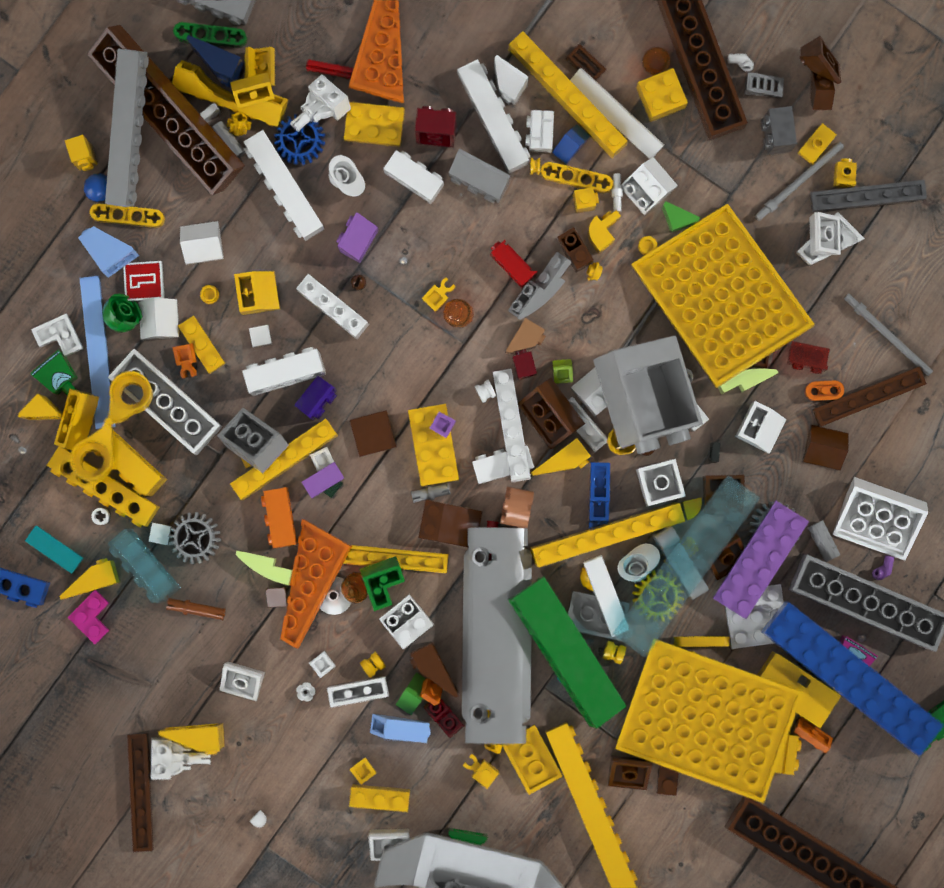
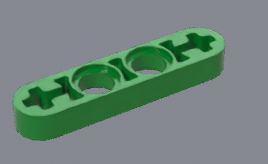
M179 22L173 28L176 39L182 42H188L186 38L190 33H183V36H180L178 31L184 28L186 32H191V28H193L192 36L194 38H197L196 32L198 30H205L206 36L199 40L211 45L241 48L247 43L245 31L239 28ZM219 31L225 33V37L221 41L215 39V34ZM228 32H230L231 37H237L240 34L243 39L236 42L235 38H230V42H228Z

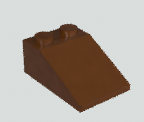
M426 500L418 538L469 548L468 528L480 527L483 511Z
M433 642L411 652L412 657L409 660L414 669L418 668L419 672L453 697L459 696V692Z

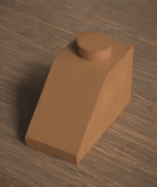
M525 318L505 353L510 355L520 350L534 349L537 344L541 346L546 337L544 335L545 329Z

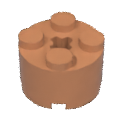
M507 487L500 524L527 529L534 492Z

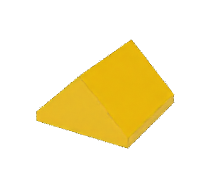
M37 394L18 413V417L26 420L61 419L63 412L46 396Z

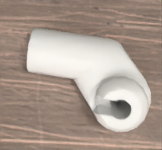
M746 54L727 55L728 64L737 63L744 71H752L754 64Z

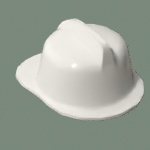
M343 155L335 156L331 159L329 163V180L332 185L348 196L355 197L361 195L365 189V181L353 161Z
M652 544L638 545L619 561L617 566L618 573L625 580L640 582L658 565L660 560L659 550Z

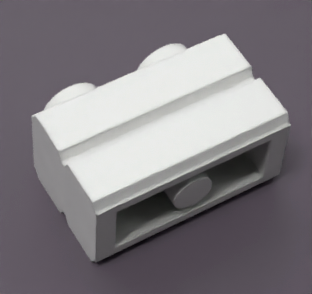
M532 110L531 116H527L526 127H530V135L526 134V146H529L530 152L552 153L553 111Z

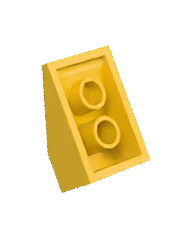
M223 723L165 727L159 731L160 736L196 751H205V755L217 754L225 746Z

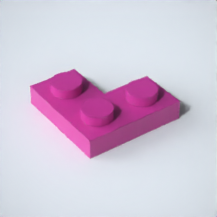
M94 590L74 610L68 619L94 644H97L110 631L97 618L110 603L97 590Z

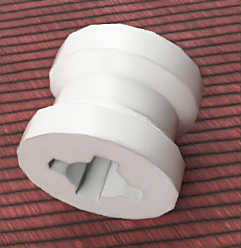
M486 380L482 385L474 386L482 403L486 402L490 397H496L489 380Z

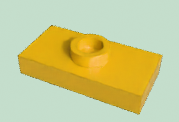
M822 123L798 154L813 165L837 134Z

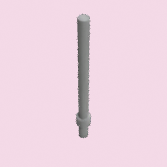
M838 142L773 200L767 201L764 204L765 207L754 215L755 218L760 221L769 212L772 213L776 210L778 204L843 149V144Z
M849 293L844 297V300L854 308L853 311L862 315L917 367L920 366L921 371L927 376L933 372L929 366L878 321L862 302L859 303Z

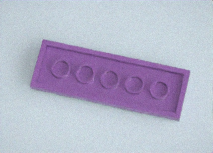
M775 500L718 588L713 599L747 619L809 521Z

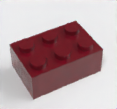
M430 106L417 108L415 125L416 144L454 148L456 112L449 108L433 110V107Z

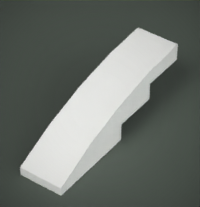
M600 555L583 562L611 637L629 631L624 612L602 556Z

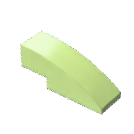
M766 368L744 370L719 386L718 389L723 394L739 386L741 392H744L778 374V371Z
M236 551V555L255 572L275 582L290 585L293 570L275 566L276 558Z

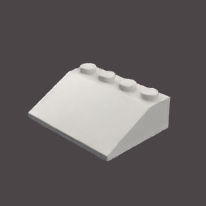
M854 477L846 493L833 535L906 560L928 514L927 502Z

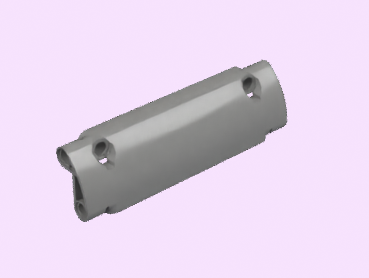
M468 528L469 548H467L464 554L462 716L465 722H467V725H465V743L525 744L526 725H522V723L528 722L531 715V635L508 599L532 584V554L530 550L524 549V546H528V529ZM488 553L492 554L491 561H488ZM487 710H490V717H487Z

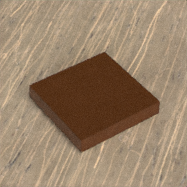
M387 410L350 420L359 457L397 447Z

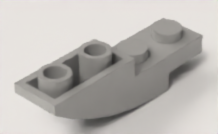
M556 252L536 282L528 281L508 311L518 319H522L538 310L563 285L565 281L561 276L569 267L571 261Z

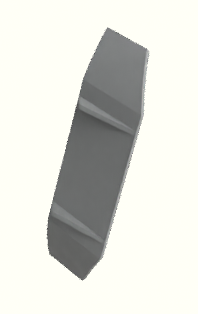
M427 832L383 850L374 884L375 887L411 885L421 888H564L554 874L540 860Z

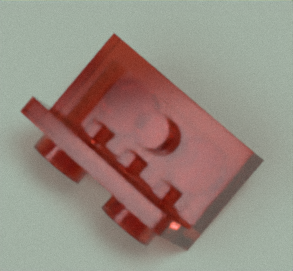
M792 341L787 364L792 365V369L803 370V368L811 369V373L822 374V372L828 370L827 362L830 349Z

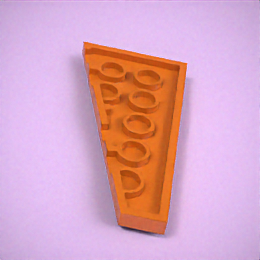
M374 0L349 88L404 104L399 0Z
M305 519L301 521L302 529L298 538V551L295 556L290 582L291 590L287 599L286 616H284L280 638L294 648L300 647L352 547Z

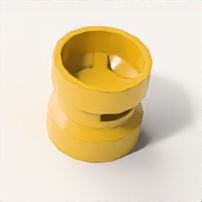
M607 641L602 659H611L621 665L627 647L623 645L617 646L614 642Z
M376 651L370 655V658L360 662V665L370 678L376 674V671L383 670L386 667Z

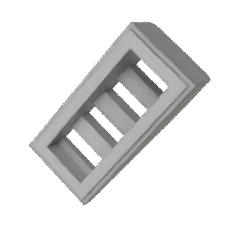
M748 72L745 80L744 94L782 98L784 78ZM753 80L756 81L755 88H752ZM760 81H763V89H759ZM767 82H771L770 91L767 90ZM775 82L778 83L777 92L774 91Z

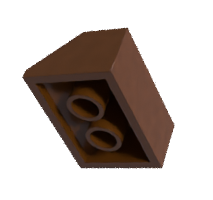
M552 378L537 386L518 402L519 408L550 449L585 425Z

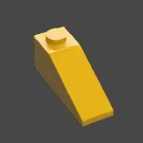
M576 438L532 471L531 475L537 476L575 469L578 466L581 469L589 463L588 458L591 455L579 439Z
M107 558L96 561L97 565L91 566L60 595V600L120 583L114 560L108 561Z

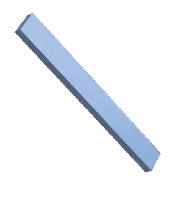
M100 276L80 278L91 390L93 395L99 397L98 406L94 414L95 428L101 429L105 419L109 416L111 380L108 378L110 367L105 322L102 316L103 302Z

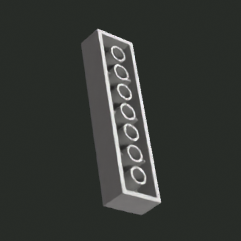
M810 555L802 556L788 589L930 651H937L944 634L943 612Z

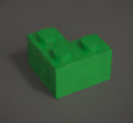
M395 556L360 568L374 611L391 606L392 602L387 588L405 582L397 557Z

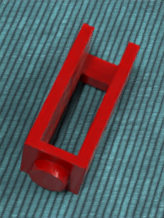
M505 240L501 243L498 241L492 246L490 256L522 289L529 280L537 275L538 271H531L530 266L509 244L505 245Z

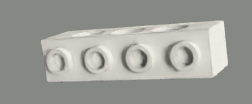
M309 274L296 288L301 295L356 339L368 327L369 324L364 318Z

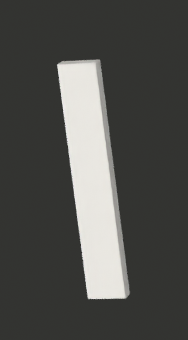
M582 68L571 78L570 81L608 121L649 159L661 150L664 144Z

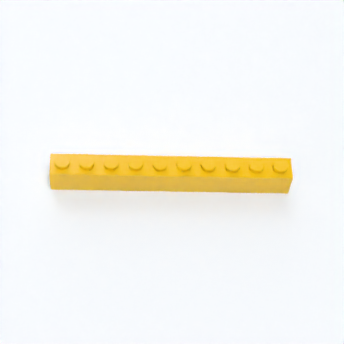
M564 722L546 730L547 737L611 888H637L634 882L638 880L633 869L629 870L627 863L630 862L626 851L622 852L619 847L622 844L618 833H613L611 828L615 826L610 815L606 816L604 809L607 808L603 797L599 798L596 791L599 790L596 780H591L588 774L592 772L587 761L583 762L581 755L584 752L580 743L576 744L573 737L576 736L573 726H568L567 722Z

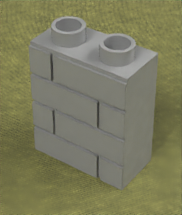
M676 335L614 350L593 359L598 378L601 381L600 384L605 401H607L612 424L614 423L613 427L618 444L621 448L635 445L637 453L642 454L660 448L658 438L666 436L669 446L691 439L688 429L703 424Z

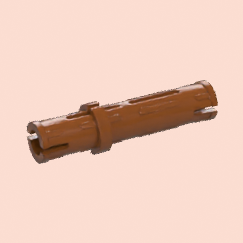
M168 598V605L166 606V610L183 612V615L194 614L222 621L226 612V608L192 603L187 599L182 601Z

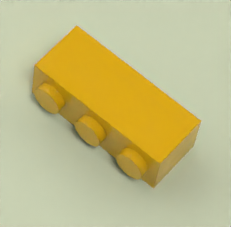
M69 389L55 438V445L72 450L76 444L88 438L95 410L98 406V396L88 392Z
M352 784L349 807L408 812L410 789Z

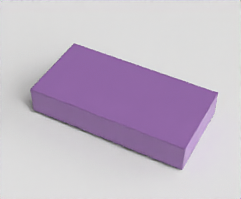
M333 462L302 481V484L310 497L314 498L345 478L336 463Z

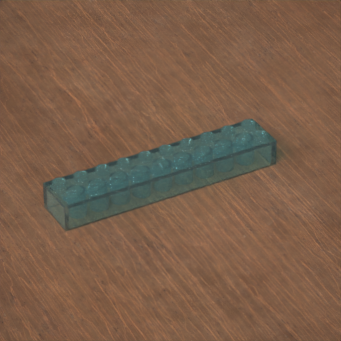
M728 475L613 632V635L643 657H646L757 505L760 497Z

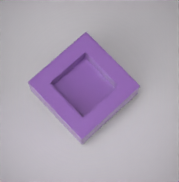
M438 412L430 429L447 438L456 421Z

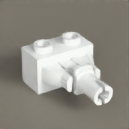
M320 75L308 86L310 92L306 97V102L301 106L303 112L291 121L290 124L299 132L307 123L312 121L317 123L320 119H326L331 116L338 121L351 109L348 96L326 77Z
M151 738L150 777L151 779H171V776L177 775L183 770H191V766L183 765L210 764L211 755H205V752H183L191 751V748L184 747L167 738Z

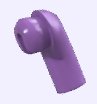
M885 556L883 565L872 571L874 579L882 580L891 575L894 557Z

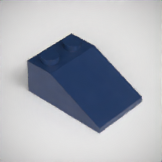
M187 35L186 39L191 48L217 77L220 84L230 88V82L241 79L245 69L241 57Z

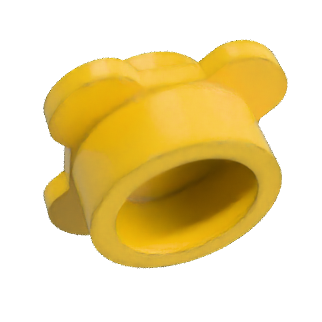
M593 262L589 265L586 275H588L587 280L597 281L600 278L603 267L599 265V262Z

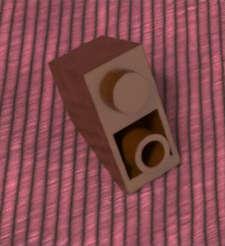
M811 71L810 100L812 109L832 110L835 95L833 81Z
M574 227L557 237L576 273L593 263L594 259Z

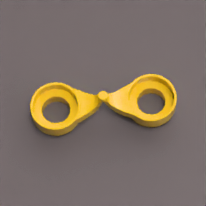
M127 371L119 374L112 381L110 386L109 416L105 419L103 427L87 439L80 441L72 449L70 465L72 470L81 479L88 482H97L110 474L114 464L112 425L121 423L134 414L143 412L148 408L153 398L152 387L147 378L142 374ZM129 385H137L143 389L142 399L136 404H127L122 400V392ZM90 452H99L104 457L103 466L95 472H89L83 468L82 461Z

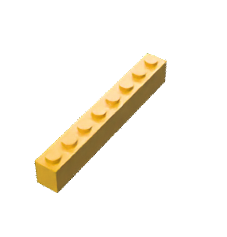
M524 31L509 43V51L611 158L615 157L626 146L628 140Z
M674 502L530 547L535 566L542 567L685 522L680 503Z

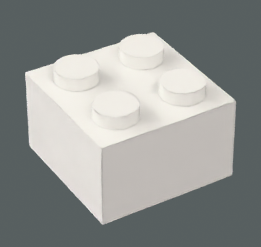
M676 459L636 469L646 507L685 497Z

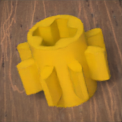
M237 112L231 114V119L227 120V127H230L229 132L233 135L243 136L247 134V130H250L251 122H249V117L244 113Z

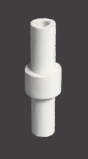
M616 173L613 174L611 196L613 197L614 211L621 212L623 189L621 188V174Z

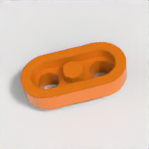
M836 380L811 382L805 388V395L811 401L837 400L844 394L843 384ZM831 387L836 389L835 394L830 392ZM812 388L817 390L816 395L811 393Z

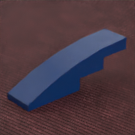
M591 462L589 529L609 522L610 463Z

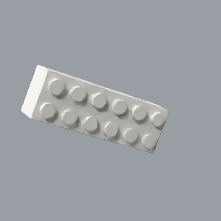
M135 349L108 376L111 381L119 374L127 371L138 372L145 376L153 390L152 401L145 411L195 455H198L223 427ZM129 385L123 390L136 403L142 399L143 389L140 386Z

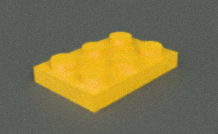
M349 102L351 109L346 115L344 141L401 147L405 108Z
M535 724L526 729L525 744H503V748L528 795L563 777Z

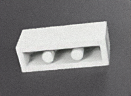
M396 150L383 168L384 173L430 204H432L444 186L443 178L436 172L430 173L426 170L427 167L419 161L415 163L411 160V156L404 151L400 153Z
M527 445L525 446L530 470L534 468V465ZM504 449L494 451V455L487 457L486 454L475 457L476 461H473L472 464L478 484L510 475L507 452Z
M386 676L329 686L327 688L330 707L389 696Z

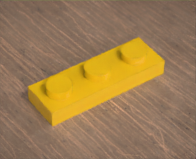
M195 316L178 325L189 344L193 343L194 352L209 374L226 364Z

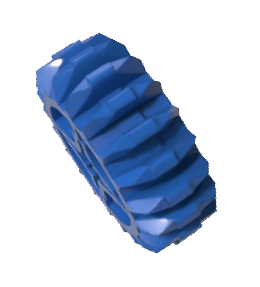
M290 116L287 117L288 123L282 120L283 128L277 127L276 129L280 133L274 134V137L279 139L274 141V144L279 146L276 150L278 153L282 152L281 158L287 157L288 163H291L294 159L295 165H298L299 160H301L302 165H305L306 159L312 163V156L318 159L319 156L316 152L322 153L323 149L320 146H325V141L321 140L325 138V134L321 133L323 128L322 126L317 127L319 122H309L299 132L288 133L293 128L290 124L293 120H291ZM305 127L314 132L315 139L305 135ZM302 134L303 140L300 141L298 146L296 139H299V137ZM285 140L295 145V153L285 147ZM313 145L307 152L302 153L304 147Z

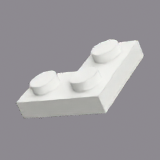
M68 314L59 316L31 329L39 347L57 340L65 357L83 349Z

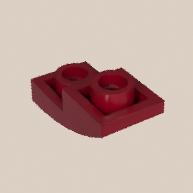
M442 699L435 706L428 702L423 707L449 738L453 737L465 726Z

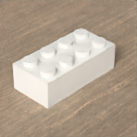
M313 347L303 349L302 353L297 355L294 352L283 355L284 358L280 360L272 358L266 360L263 365L255 363L246 366V370H242L248 393L256 396L314 379L317 375L319 377L326 375L320 352L317 349H313Z

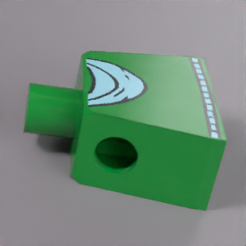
M57 350L30 373L53 394L58 395L63 391L68 396L69 389L77 390L72 383L78 377L60 350Z

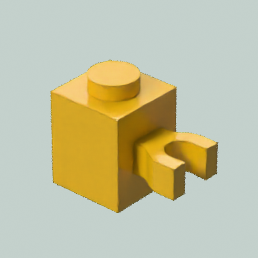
M471 753L469 757L474 760V764L468 765L465 762L463 766L466 769L473 770L472 777L488 789L499 775V770L485 759L479 763L477 757Z

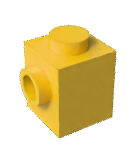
M593 187L574 190L573 198L576 213L595 210L596 204H599L598 193H594Z

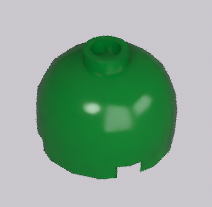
M120 293L113 294L106 301L102 310V316L110 329L123 333L131 331L139 324V321L142 319V312L135 301L133 303L128 301L129 296Z

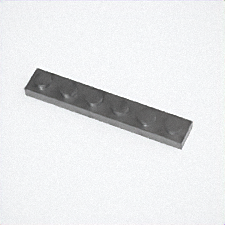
M925 180L816 191L810 193L812 212L920 201L926 200L927 195Z

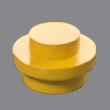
M213 285L204 286L200 291L201 300L206 304L217 302L219 299L218 289Z

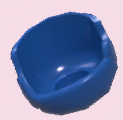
M96 173L90 175L85 180L84 192L88 199L94 202L105 201L107 175Z

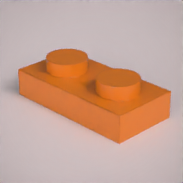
M803 717L796 721L794 733L825 754L830 750L833 737Z

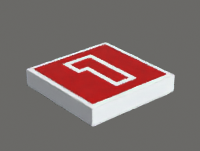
M162 261L128 263L123 267L125 295L129 296L128 301L164 298Z

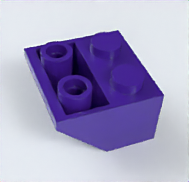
M317 375L294 406L313 421L316 418L319 420L325 412L323 408L327 403L331 404L336 399L337 395L335 393L337 390Z

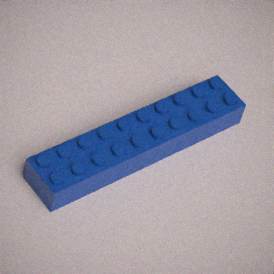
M785 601L761 631L915 755L921 756L944 726L790 602Z

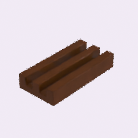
M580 44L566 57L577 70L582 68L595 81L607 70ZM579 50V51H580L586 58H588L600 71L597 72L586 60H584V59L577 53V51ZM572 56H575L595 76L593 77Z

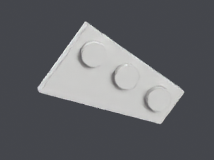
M839 212L834 215L840 217L841 250L865 239ZM810 239L796 252L809 266L831 256L810 255Z

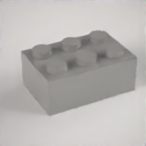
M244 408L217 435L228 449L262 474L289 446L277 431Z

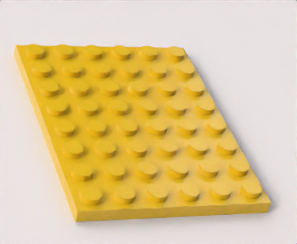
M728 203L631 264L716 388L815 325Z
M654 638L615 749L764 803L803 692Z

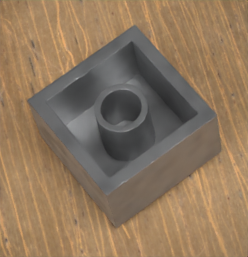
M792 106L771 108L766 112L763 120H761V130L765 131L763 146L764 150H767L768 155L789 153L797 144Z

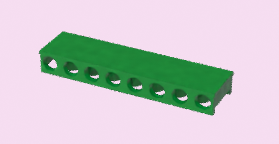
M545 577L537 578L535 582L508 599L589 727L599 728L627 707Z

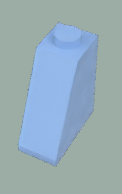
M94 226L84 230L82 235L78 237L100 270L108 278L139 256L131 246Z
M372 714L370 733L383 739L427 743V738L430 736V723Z

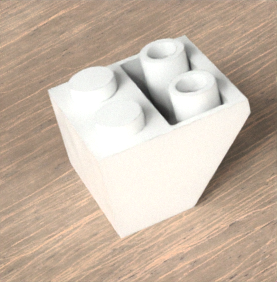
M652 157L644 162L621 185V188L645 215L678 185L655 158Z
M754 401L751 403L735 437L770 454L786 419L773 409Z
M410 595L379 619L403 649L434 625Z

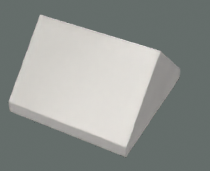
M815 212L809 218L810 255H840V217Z
M218 221L180 227V244L186 264L224 259Z
M151 298L139 302L142 312V319L140 320L141 340L179 337L177 299Z
M226 662L223 666L220 691L257 701L265 672Z
M409 829L370 830L371 861L380 860L383 850L409 839Z

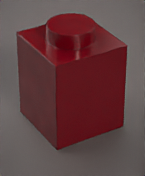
M526 349L515 352L516 355L512 359L518 380L536 376L537 371L532 352H527Z

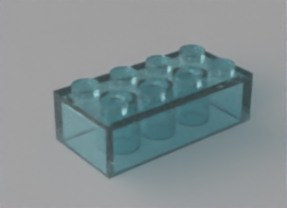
M125 528L107 543L110 546V553L115 558L119 557L123 562L121 566L126 572H131L135 576L133 580L140 588H145L147 591L146 596L152 603H164L181 588L133 529Z

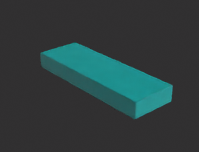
M38 525L33 528L25 542L71 574L75 572L84 557Z

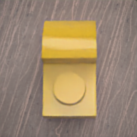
M617 210L613 213L611 211L607 212L601 217L602 221L596 215L590 223L588 239L598 254L615 241L607 228L620 220L621 215Z

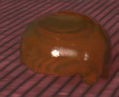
M650 48L642 58L644 70L652 76L667 71L670 68L671 58L669 53L663 48Z
M452 299L445 305L443 316L450 326L464 328L472 322L474 311L467 301Z
M353 572L346 576L341 583L343 596L354 604L364 601L368 595L364 581L361 578L362 575L358 572Z

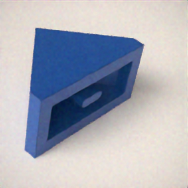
M576 124L565 133L552 153L567 165L591 136Z

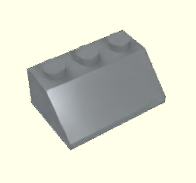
M461 149L458 150L449 171V177L453 183L457 185L464 184L470 192L474 194L481 193L484 195V199L491 203L495 201L500 202L510 183V175Z

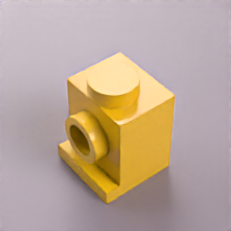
M843 158L841 162L838 161L834 169L833 187L853 188L856 185L857 163H852V159ZM844 169L850 171L848 175L844 173Z

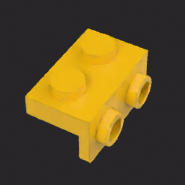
M245 47L244 78L267 72L271 86H275V48L264 47L254 49Z

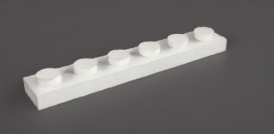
M512 369L494 371L493 377L511 481L513 483L530 480Z

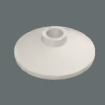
M336 576L320 609L331 615L341 614L346 611L353 601V590L350 584L345 579ZM331 592H335L337 594L336 599L330 598Z

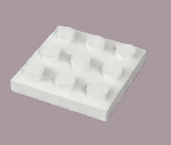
M781 584L767 586L747 619L725 606L731 649L775 644L761 631L784 603Z

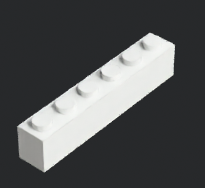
M477 59L457 69V74L507 173L510 174L528 165L530 154L526 147H522L520 143L522 138L517 130L514 131L511 116L509 113L505 114L503 100L501 97L497 98L494 92L496 87L492 80H488L486 76L488 72L483 63L480 64Z
M261 130L245 140V153L249 159L251 157L254 158L256 162L254 164L255 169L259 174H264L266 178L263 180L269 190L273 189L276 194L273 196L279 206L283 205L286 209L283 213L289 222L293 221L296 225L293 229L299 238L303 237L306 241L323 231L322 223L265 132Z

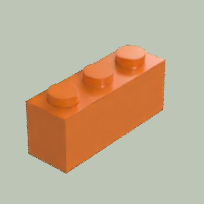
M288 488L263 491L264 496H261L262 506L266 507L267 515H264L266 526L270 528V534H267L269 545H272L273 548L297 545Z

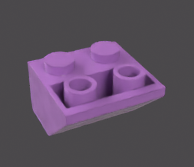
M356 212L354 216L351 215L346 223L348 228L345 233L341 232L339 235L337 246L341 253L360 263L376 236L378 227Z

